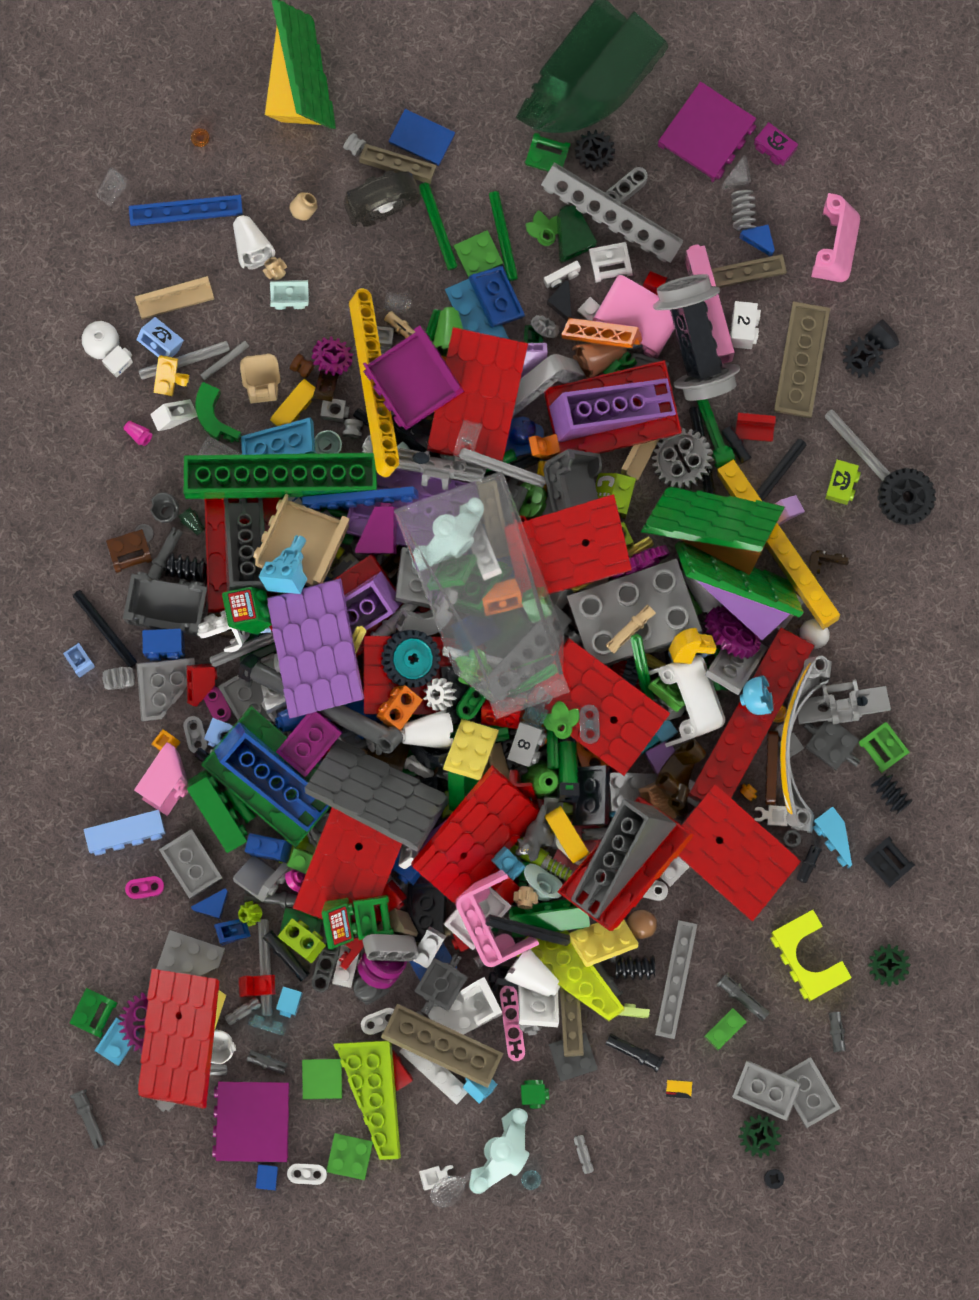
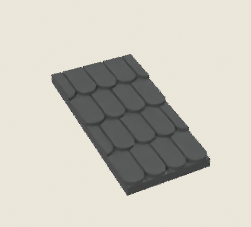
M339 739L331 747L305 787L306 794L417 852L449 803L448 797L443 792L421 783L419 779L390 767L389 764L367 755L365 751Z

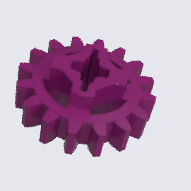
M330 336L329 340L324 337L322 341H317L316 346L312 350L311 358L315 359L313 364L319 365V371L324 369L326 375L328 372H331L332 376H335L336 372L342 375L343 371H348L353 361V354L350 353L351 347L346 348V342L340 343V338H337L335 341L332 336Z

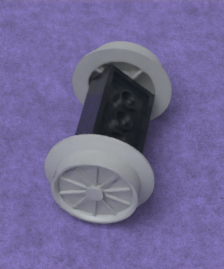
M707 274L686 276L659 286L657 288L659 300L653 305V308L655 310H670L687 373L673 383L674 387L683 389L685 399L690 401L716 397L733 390L737 386L734 375L740 371V366L736 364L722 365V361L716 351L717 342L711 332L713 330L712 323L708 320L707 316L708 307L704 302L720 293V288L711 286L709 275Z

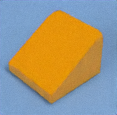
M162 729L151 745L161 751L167 742L175 748L181 742Z

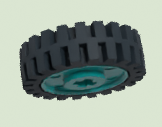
M404 630L389 638L387 644L383 647L384 652L381 653V657H383L381 664L384 666L383 670L387 673V677L393 683L399 686L406 685L408 688L423 686L430 682L432 677L436 676V670L440 667L438 663L441 661V657L438 654L440 651L436 647V642L432 640L433 638L417 630ZM408 656L414 658L413 662H410L411 660H408Z

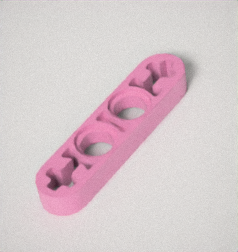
M504 986L500 991V1001L507 1053L511 1060L520 1061L525 1056L523 1032L519 1027L518 995L514 987ZM506 989L514 992V995L511 996V1003L516 1001V1005L504 1007L503 1003H508L507 997H503ZM507 1009H515L517 1016L514 1019H508L505 1015ZM513 1027L519 1030V1036L515 1039L510 1038L508 1035L509 1029ZM521 1040V1044H517L518 1050H522V1054H519V1058H515V1055H511V1051H514L513 1044L509 1046V1041L516 1042Z

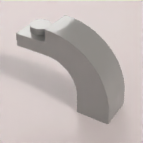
M453 587L444 588L436 605L425 613H413L402 609L395 627L400 632L404 630H417L426 633L428 636L441 631L456 615L452 605L457 601L458 592Z

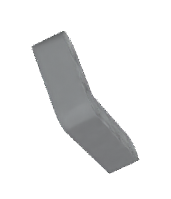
M553 354L522 377L513 416L555 382L570 383L585 379L586 375L577 360Z

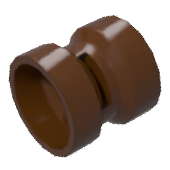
M299 353L292 361L289 369L300 373L301 377L307 379L315 365L313 361H307Z

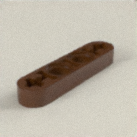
M768 731L765 805L775 806L778 731Z

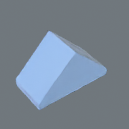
M79 643L63 653L79 678L95 668Z

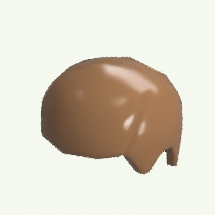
M647 910L634 911L626 921V924L637 939L651 937L657 929V919L653 913Z

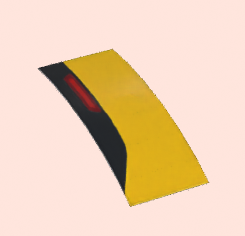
M667 1080L666 1097L691 1099L692 1082Z

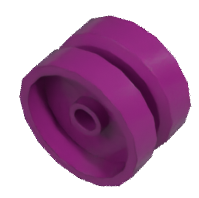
M364 953L358 961L357 968L359 975L368 985L377 989H386L392 987L397 981L400 974L406 968L407 961L369 960L366 957V953Z

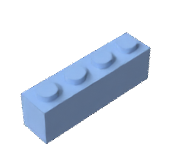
M160 810L84 829L88 850L90 853H94L95 856L105 854L106 849L113 848L114 851L124 849V845L132 843V846L144 843L143 840L151 838V841L159 840L162 838V835L166 834Z

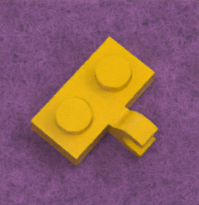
M162 355L158 357L154 393L173 396L175 383L180 386H187L189 375L177 373V358Z

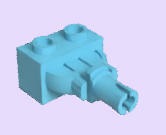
M296 535L290 548L283 550L281 555L272 562H265L259 578L267 591L301 594L307 581L302 565L304 556L301 550L306 543V539L303 536L299 535L298 537Z

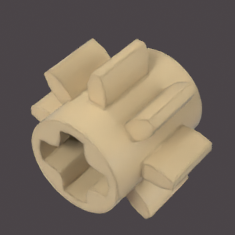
M271 257L265 261L264 265L266 268L263 269V272L269 280L272 278L279 280L286 274L284 269L287 268V265L281 258Z
M522 886L518 892H514L513 901L518 904V908L532 909L533 904L538 903V895L534 892V888Z

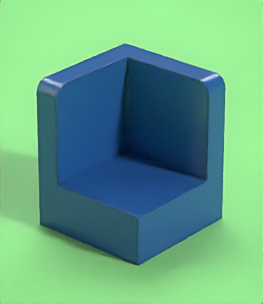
M258 1165L256 1188L276 1191L278 1167Z

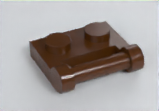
M143 529L106 540L116 573L140 563L152 562ZM143 550L144 555L122 562L118 560V557Z

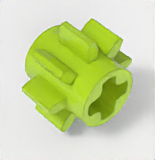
M253 901L245 902L244 905L240 906L238 917L242 923H247L248 926L256 925V922L261 921L262 909L258 904L253 905Z

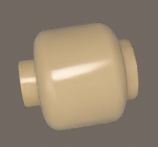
M299 193L290 203L292 215L299 220H308L317 210L316 198L310 193Z

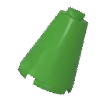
M445 307L444 310L440 311L433 341L440 355L447 357L453 327L463 329L459 311L455 310L454 307Z
M539 760L538 763L530 767L527 766L528 772L522 775V783H532L538 799H543L545 795L551 796L559 786L557 769H548L547 761Z

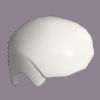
M810 619L805 621L800 627L799 636L815 645L814 649H818L827 644L830 632L828 628L822 630L816 619Z

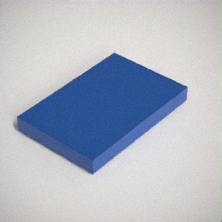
M405 109L388 142L439 166L455 136V132Z
M503 266L468 277L491 328L519 320L525 316Z

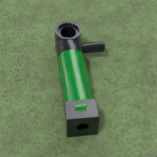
M571 736L565 739L558 738V802L577 803L580 796L577 773V741Z

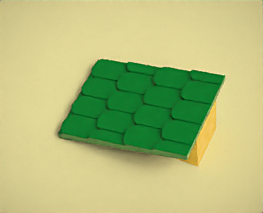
M272 0L277 28L265 115L285 123L315 124L336 129L333 104L329 100L327 78L323 72L320 45L317 44L314 19L311 15L303 13V11L286 4L284 1Z

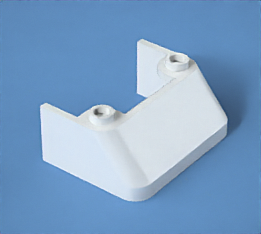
M695 655L691 664L673 662L649 671V675L658 672L660 679L665 684L677 682L690 719L680 724L679 731L681 737L665 743L666 747L716 730L725 723V716L713 682L705 676L708 670L705 660L699 655Z

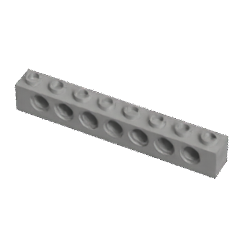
M555 162L541 184L546 192L557 194L564 203H572L579 212L583 214L587 212L592 215L594 221L600 224L602 222L607 224L611 231L622 233L625 235L624 238L631 243L635 241L641 245V249L648 253L650 251L655 253L656 257L663 262L668 261L671 263L683 243L681 238ZM565 181L568 187L561 189L558 186V182ZM581 191L584 197L578 199L575 197L574 192ZM596 200L600 203V207L593 208L590 202ZM613 210L616 213V217L609 218L606 212ZM630 220L633 226L626 228L622 222ZM646 230L649 236L643 238L639 235V231ZM661 239L665 245L657 247L655 241Z

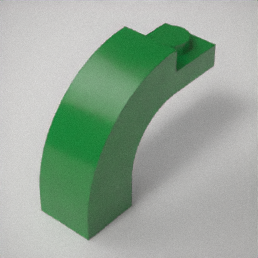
M202 382L196 396V413L201 426L209 436L217 441L223 435V439L228 442H239L242 436L241 432L219 422L215 417L214 409L221 395L220 389Z

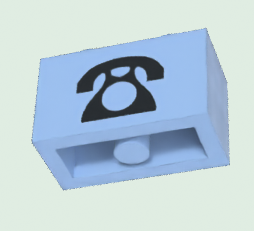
M156 317L141 328L137 337V341L157 357L160 355L173 357L178 353L184 341Z

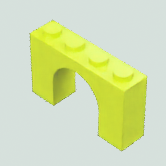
M814 910L771 933L773 937L770 938L774 947L780 948L782 952L780 957L785 965L789 964L792 970L789 973L793 981H798L802 987L799 989L804 999L808 998L809 1002L852 978L843 961L822 972L816 973L805 970L799 964L796 957L798 943L802 938L823 927Z

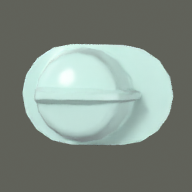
M529 864L525 867V878L529 883V887L534 888V892L538 895V900L549 901L552 898L562 896L557 891L563 884L557 877L536 864Z

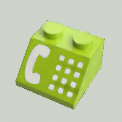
M599 473L595 485L598 499L614 494L619 516L626 518L636 478L618 473Z

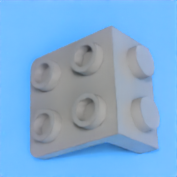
M252 856L234 875L233 881L263 902L269 895L272 896L275 893L279 884L285 882V874L289 867L283 862L275 871L257 857Z

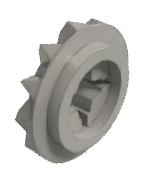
M536 315L531 320V325L538 334L547 338L558 336L560 332L559 327L549 318Z

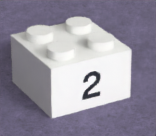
M735 301L730 332L733 347L752 349L753 344L757 343L759 328H755V326H758L761 310H757L758 303Z

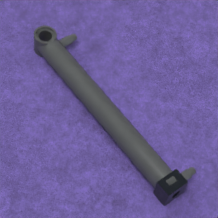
M249 653L240 662L238 677L245 680L246 687H251L254 680L285 696L281 673H277L275 669L261 663L262 658ZM344 705L319 711L327 719L375 743L377 755H381L382 752L391 753L403 740L401 731L396 727L391 726L387 728Z

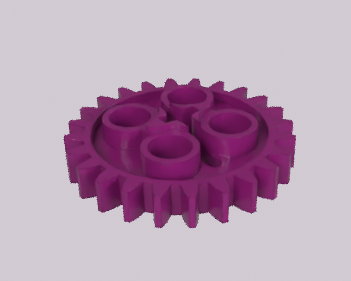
M662 545L652 549L648 548L634 554L629 558L632 570L612 576L613 580L660 564L670 554L667 546Z
M720 606L713 607L705 616L704 622L706 624L704 626L708 628L706 632L712 634L713 639L716 640L715 645L720 644L721 650L726 649L727 653H733L735 658L739 655L741 659L744 657L748 659L753 657L760 649L762 643L759 641L761 639L727 610L725 606L722 608Z
M143 992L140 993V999L135 995L133 996L134 1002L127 1001L128 1008L122 1007L125 1014L119 1015L123 1022L118 1023V1025L123 1026L119 1033H125L122 1040L128 1039L127 1047L134 1045V1052L140 1048V1054H142L144 1037L139 1039L136 1036V1030L142 1028L145 1031L146 1028L145 1025H133V1022H145L148 999ZM138 1008L143 1009L145 1012V1016L142 1019L136 1016Z

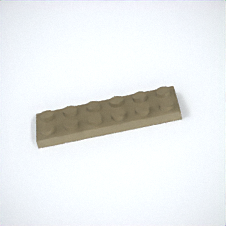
M799 302L792 303L774 412L805 418L812 417L830 308Z
M399 1004L396 1005L381 1036L384 1040L486 1088L489 1087L504 1054Z

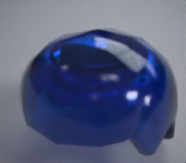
M531 419L522 420V427L515 426L508 440L520 447L528 445L530 443L529 437L536 435V425Z

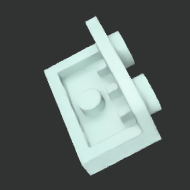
M308 280L270 281V307L282 310L286 309V306H294V309H304L305 306H308Z

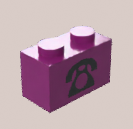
M769 122L754 141L755 149L761 154L766 153L774 164H781L782 166L787 163L798 147L795 141Z

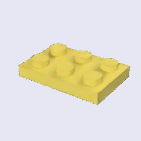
M461 719L443 770L480 780L499 730Z
M625 920L613 931L607 930L597 922L590 925V927L569 933L571 943L586 967L638 948L639 944Z

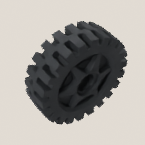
M913 468L898 469L887 475L880 484L881 486L878 489L879 496H877V500L880 503L878 505L882 509L883 515H886L887 519L900 525H911L924 520L931 513L936 501V491L933 489L934 484L930 482V478L924 475L922 471H917V469ZM905 491L910 494L908 502L903 499Z

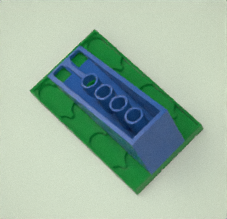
M250 706L201 765L296 848L331 807L305 793L306 785L320 764L317 763L307 777L299 773L276 753L288 737L254 707Z

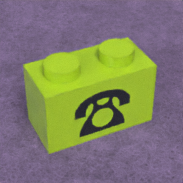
M837 459L825 499L845 505L848 504L849 500L853 501L856 490L852 488L854 482L858 483L861 472H858L859 466Z

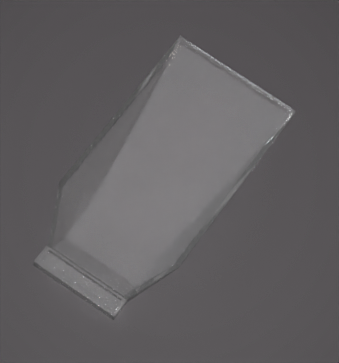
M503 471L395 509L394 514L454 673L490 701L496 719L569 693L570 691L563 675L564 632Z

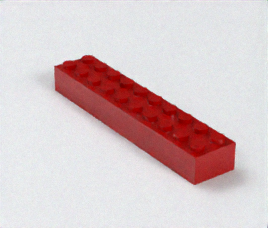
M782 627L780 628L753 677L763 675L766 677L769 683L767 689L769 693H772L774 709L771 711L772 713L755 715L747 710L746 705L742 706L741 701L739 702L688 795L689 798L700 802L714 785H717L732 798L800 674L805 660L809 657L815 645Z

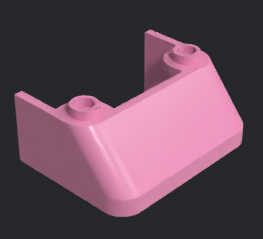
M168 742L163 746L134 789V791L143 796V801L160 810L166 816L169 815L179 798H184L188 793V781L180 754L174 746Z
M503 870L475 882L456 900V908L479 957L488 967H494L539 945L538 940L533 937H528L516 944L513 938L506 933L494 937L490 926L485 924L486 917L479 903L488 898L490 894L489 887L508 878Z

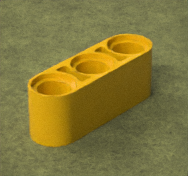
M303 379L276 410L270 421L276 426L295 422L300 417L301 411L303 409L306 410L311 404L315 386L306 379Z
M561 806L545 815V819L573 864L589 855L587 848Z

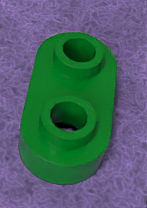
M479 684L469 687L458 703L456 714L460 719H472L485 702L486 697L476 688ZM474 691L478 693L477 698L473 696ZM464 707L468 710L467 714L463 712Z

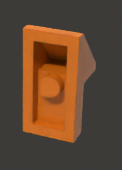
M556 434L544 438L536 435L529 437L532 456L549 460L560 453Z

